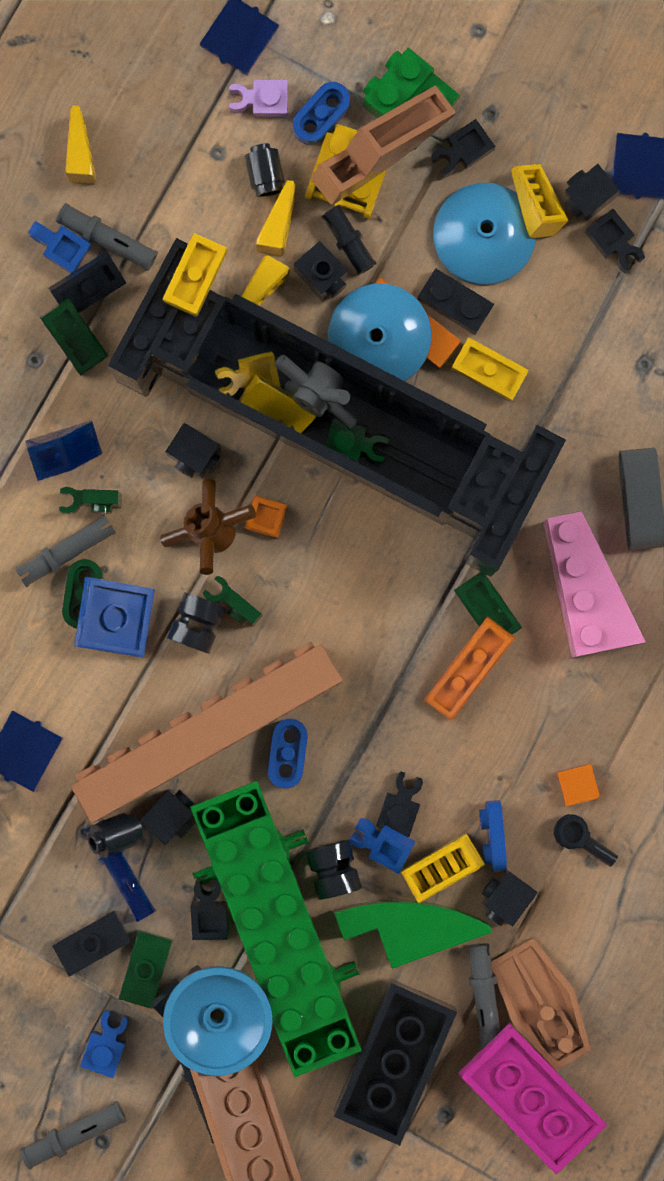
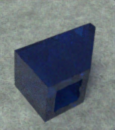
M92 420L25 441L37 481L72 471L103 454Z

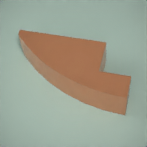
M435 85L359 128L346 150L321 163L311 179L332 206L411 152L456 114V111Z

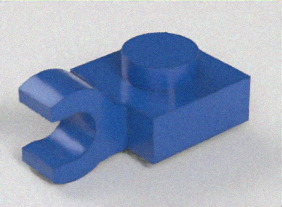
M35 221L28 231L32 239L47 246L43 256L70 274L78 269L92 247L89 242L62 225L55 234Z

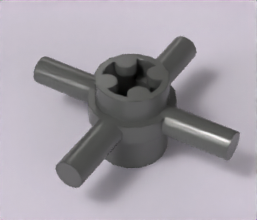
M285 355L278 357L275 366L291 379L285 383L284 389L293 395L292 399L295 403L317 417H322L327 410L346 428L351 429L357 423V418L341 405L349 402L350 394L348 391L340 389L345 380L337 371L324 363L315 362L308 374H306Z

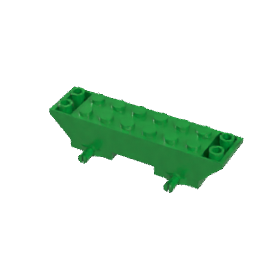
M258 781L191 806V811L212 865L195 873L193 872V877L196 879L207 874L208 876L202 878V885L218 878L256 980L268 998L272 1012V1021L294 1078L361 1052L360 1044L341 995V982L360 975L357 965L353 961L335 969L327 959L290 863L289 850L309 843L307 837L295 842L293 841L306 835L304 829L284 837L276 827Z

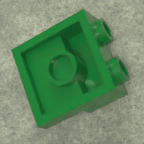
M409 47L403 53H400L398 50L394 52L385 64L388 71L381 79L374 76L363 90V93L366 95L363 107L376 118L435 85L452 107L460 97V94L434 74V68Z

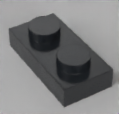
M106 251L48 289L58 304L69 298L80 313L125 285L126 281Z
M435 268L417 297L418 301L474 335L477 334L494 306V303Z

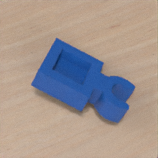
M360 818L355 829L361 831L364 835L354 831L349 839L350 843L357 848L367 847L371 850L368 858L399 874L416 841L384 825L380 832L376 830L371 821Z
M107 1009L101 1018L103 1033L96 1031L91 1033L80 1067L114 1078L126 1045L125 1041L119 1040L117 1037L127 1028L129 1016L124 1015L121 1025L114 1027L109 1023L111 1010Z

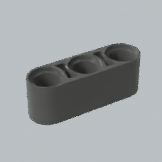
M656 448L620 450L618 457L628 549L664 547V512Z

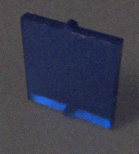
M228 0L200 42V46L218 57L221 64L227 63L247 76L278 30L279 24L261 14L256 6L252 8L241 0Z
M617 133L612 181L619 188L620 194L635 196L637 200L641 199V197L664 199V138L650 137L648 133H643L642 136Z
M12 710L0 732V774L5 776V781L9 782L12 780L34 792L63 737L44 728L41 721L33 722Z

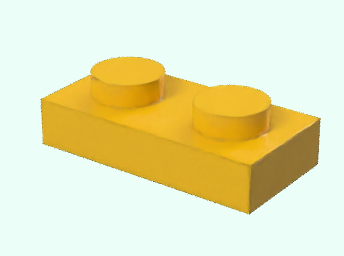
M193 232L166 290L163 302L197 317L228 252L227 247Z
M469 337L451 368L456 373L510 402L514 399L529 371Z

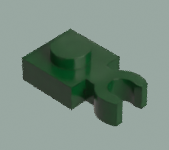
M334 417L326 447L341 455L348 454V458L352 460L357 459L359 461L361 452H365L373 461L382 462L385 460V456L374 451V444L376 442L388 444L390 438L383 434L368 437L366 436L368 426L356 423L354 427L348 429Z

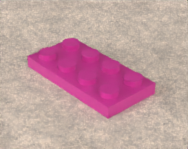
M510 1023L458 1072L460 1077L556 1175L607 1126L606 1122Z

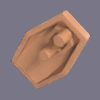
M534 938L491 961L493 974L497 976V984L513 1026L555 1070L591 1051L575 990Z

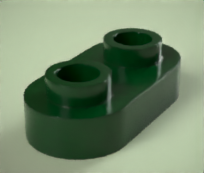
M88 559L74 562L67 573L62 615L65 622L76 629L79 618L76 617L75 610L78 606H81L84 584L80 581L81 574L89 571L92 574V578L102 580L104 578L100 566Z

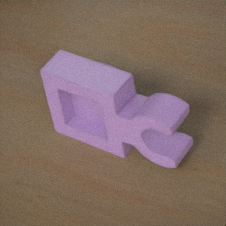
M253 80V90H247L241 84L229 86L230 94H239L243 97L239 103H229L230 112L242 113L247 108H253V116L255 118H288V80Z

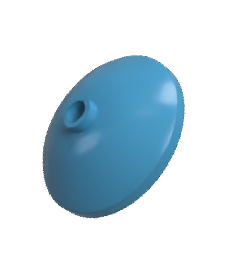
M494 183L471 184L450 195L439 209L433 229L435 250L442 264L455 277L475 285H495L514 277L529 261L536 242V238H530L527 232L517 194L507 187ZM488 223L492 226L493 231L484 233L481 231L480 226Z
M369 284L355 289L338 304L329 323L328 342L403 381L411 378L421 368L431 346V325L425 309L408 291L390 284ZM374 329H380L383 332V338L379 342H374L371 339V332Z
M229 967L204 968L185 977L170 994L163 1015L164 1035L171 1052L189 1069L210 1076L233 1074L252 1064L265 1049L272 1030L271 1007L261 986L247 974ZM218 1009L224 1015L221 1019L214 1020L210 1017L212 1011Z

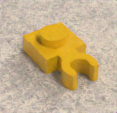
M272 352L238 359L239 370L234 371L231 368L223 367L215 371L218 379L224 377L231 378L229 386L220 388L222 393L227 394L229 392L230 396L234 395L239 388L243 387L245 391L255 374L280 387L275 358Z

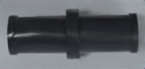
M341 205L333 207L322 215V219L338 241L336 243L339 251L343 250L357 271V275L365 273L377 264L360 239L362 237L359 230L355 231L343 212Z

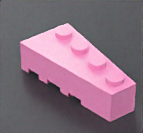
M582 511L547 518L543 525L571 657L574 658L645 643L646 641Z

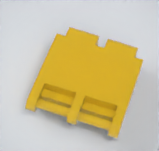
M337 124L333 134L327 132L312 175L321 163L346 150L358 130ZM387 169L346 196L347 198L367 204L366 207L344 200L345 198L336 202L334 207L341 205V207L364 214L363 218L370 220ZM310 179L305 198L312 200L315 197L328 202L322 192L315 190L317 186Z

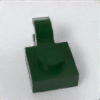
M71 487L60 489L61 494L72 495L74 499L71 506L59 507V511L63 514H74L82 506L92 507V513L111 514L113 508H121L122 494L119 490H76Z
M216 576L215 580L221 584L222 591L219 595L214 596L207 590H204L203 595L205 598L214 603H227L231 607L228 614L244 626L248 621L255 626L263 615L232 590L224 578Z

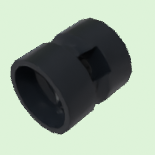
M184 592L177 609L181 615L180 619L173 620L167 639L210 654L216 638L213 628L220 626L227 608ZM190 619L204 624L201 633L187 629Z
M349 840L323 845L306 851L310 870L317 873V877L313 881L318 900L329 899L362 889L358 871L350 865L354 860Z

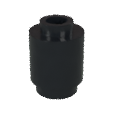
M269 143L250 147V153L244 157L251 189L255 190L256 197H267L281 193L283 189L282 184L285 180L278 149L271 148Z
M121 813L92 825L87 840L94 854L107 858L136 846L137 841L143 838V829L136 815L133 813L128 815Z

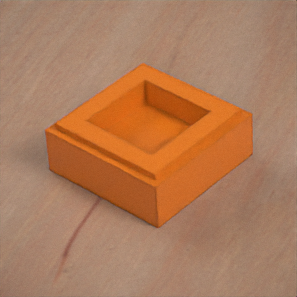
M254 495L252 506L255 509L256 517L246 521L244 528L278 539L288 505Z
M590 763L556 772L566 807L600 798Z

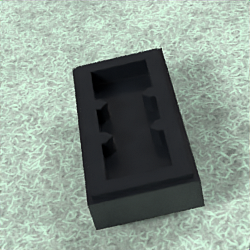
M114 910L57 942L52 947L70 977L125 946L132 940Z

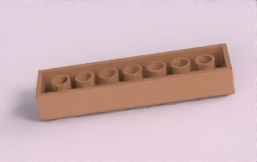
M312 642L307 643L293 652L296 658L290 662L283 664L280 659L262 669L265 676L253 682L248 677L231 687L234 693L222 699L221 695L218 694L200 704L203 709L200 713L192 716L190 712H186L169 722L172 727L170 730L161 733L160 730H154L138 739L141 746L133 751L129 747H124L108 756L107 760L110 764L100 769L97 764L76 774L78 782L71 785V788L91 824L103 819L342 683L341 677L322 644L314 647Z

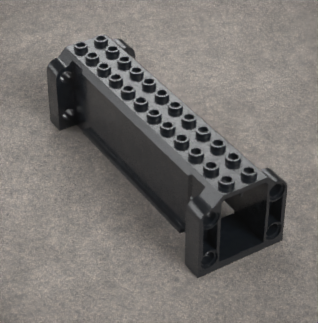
M176 238L108 364V368L117 383L144 397L150 394L161 376L189 390L191 395L441 525L448 524L473 537V543L463 563L490 577L493 576L500 569L566 439L536 425L520 451L484 431L487 426L486 423L236 293L231 300L226 296L223 297L209 290L197 317L163 302L166 290L188 243ZM268 352L274 354L275 362L278 357L285 355L306 374H308L315 362L328 365L344 378L345 382L340 389L349 392L350 400L347 404L341 405L357 418L358 424L368 426L366 436L373 437L377 434H383L390 438L388 444L383 442H376L374 444V451L377 454L384 455L385 460L382 462L373 461L365 452H361L359 461L357 459L352 460L348 458V454L341 455L326 447L334 418L327 410L322 417L316 416L306 429L299 433L294 430L292 425L289 428L284 425V421H276L239 402L244 393L243 387L239 388L232 396H230L229 392L227 394L222 393L220 388L229 386L231 378L224 377L218 379L215 371L223 367L231 368L234 371L239 370L238 359ZM277 368L280 387L285 390V383L291 379Z

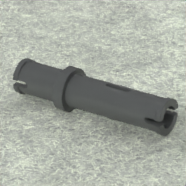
M65 203L57 216L56 222L82 235V239L89 243L93 241L143 267L147 271L150 270L155 262L158 251L152 250L129 236L101 223V218L95 215L90 217Z
M105 514L51 548H44L41 550V554L21 566H17L15 570L19 577L29 572L28 576L21 579L24 585L28 587L51 571L55 573L60 569L61 565L109 536L116 534L112 525L104 530L101 529L102 526L109 523Z
M489 943L467 946L472 977L469 978V985L474 988L481 1043L480 1050L500 1033L494 984L497 983V976L492 972Z
M115 1101L113 1104L59 1131L53 1129L48 1132L47 1137L21 1148L20 1152L25 1165L30 1170L34 1166L55 1156L61 1158L67 1155V1150L121 1123H125L127 1120L118 1101Z

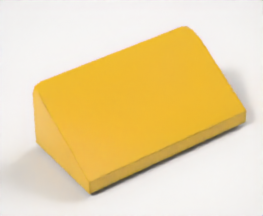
M258 374L254 375L239 399V402L276 421H284V425L289 428L292 425L294 430L302 433L316 418V416L295 403L292 399V394Z

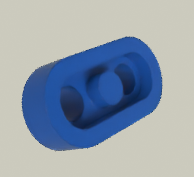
M338 82L325 83L295 115L293 131L301 143L314 145L321 142L327 132H330L347 113L350 106V95L345 86ZM334 98L339 101V105L332 108L326 102ZM307 124H314L317 129L313 133H308L304 130V127Z
M296 719L280 721L275 726L272 735L268 776L275 786L283 789L292 788L297 785L303 775L308 733L303 723ZM288 729H293L297 733V739L293 743H288L284 740V733ZM283 764L290 765L293 770L292 775L287 778L279 774V768Z
M486 801L485 808L479 809L481 830L487 829L488 844H482L484 864L491 865L492 872L507 870L501 801Z

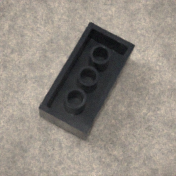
M390 978L360 1046L362 1051L357 1053L335 1104L334 1117L400 1146L456 1017L457 1010L455 1006Z

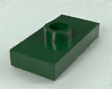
M69 298L40 317L80 376L109 356Z
M479 572L453 590L479 627L488 616L512 635L523 628L486 574Z
M143 930L138 931L119 1000L150 1009L153 1008L150 1003L157 996L173 939Z

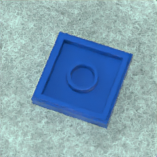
M85 577L74 647L144 658L155 589Z

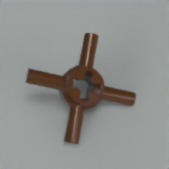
M213 479L203 480L202 503L193 506L187 512L184 518V527L162 534L160 537L164 547L192 540L200 546L199 572L203 575L213 573L214 553L225 551L233 543L236 535L233 525L256 517V512L252 505L227 513L215 507L216 482Z

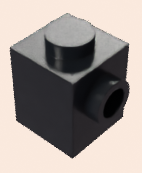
M597 163L587 173L582 169L567 181L569 187L565 190V194L568 200L564 203L576 218L582 215L586 221H589L620 195V190Z
M321 241L317 242L294 263L295 273L321 301L327 296L333 299L347 286L344 281L347 280L348 271Z
M183 423L165 451L168 457L177 462L175 468L190 478H193L194 474L201 478L204 477L206 472L212 474L222 459V456L219 455L221 451L220 445L186 423Z
M169 789L142 817L140 822L166 845L176 834L182 838L194 826L195 822L191 819L193 813L190 807L195 802L181 789L176 793Z
M505 870L498 880L493 877L481 893L485 897L482 904L488 908L485 915L501 927L505 921L513 927L538 892L509 870Z

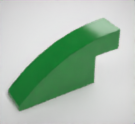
M407 899L377 900L357 903L334 910L344 940L378 928L392 969L492 933L487 922L455 908L422 901L418 903L415 900Z

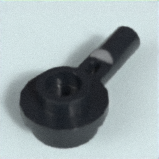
M566 814L556 821L553 835L560 846L567 849L583 848L609 867L614 865L618 855L590 837L587 823L582 817L575 814Z

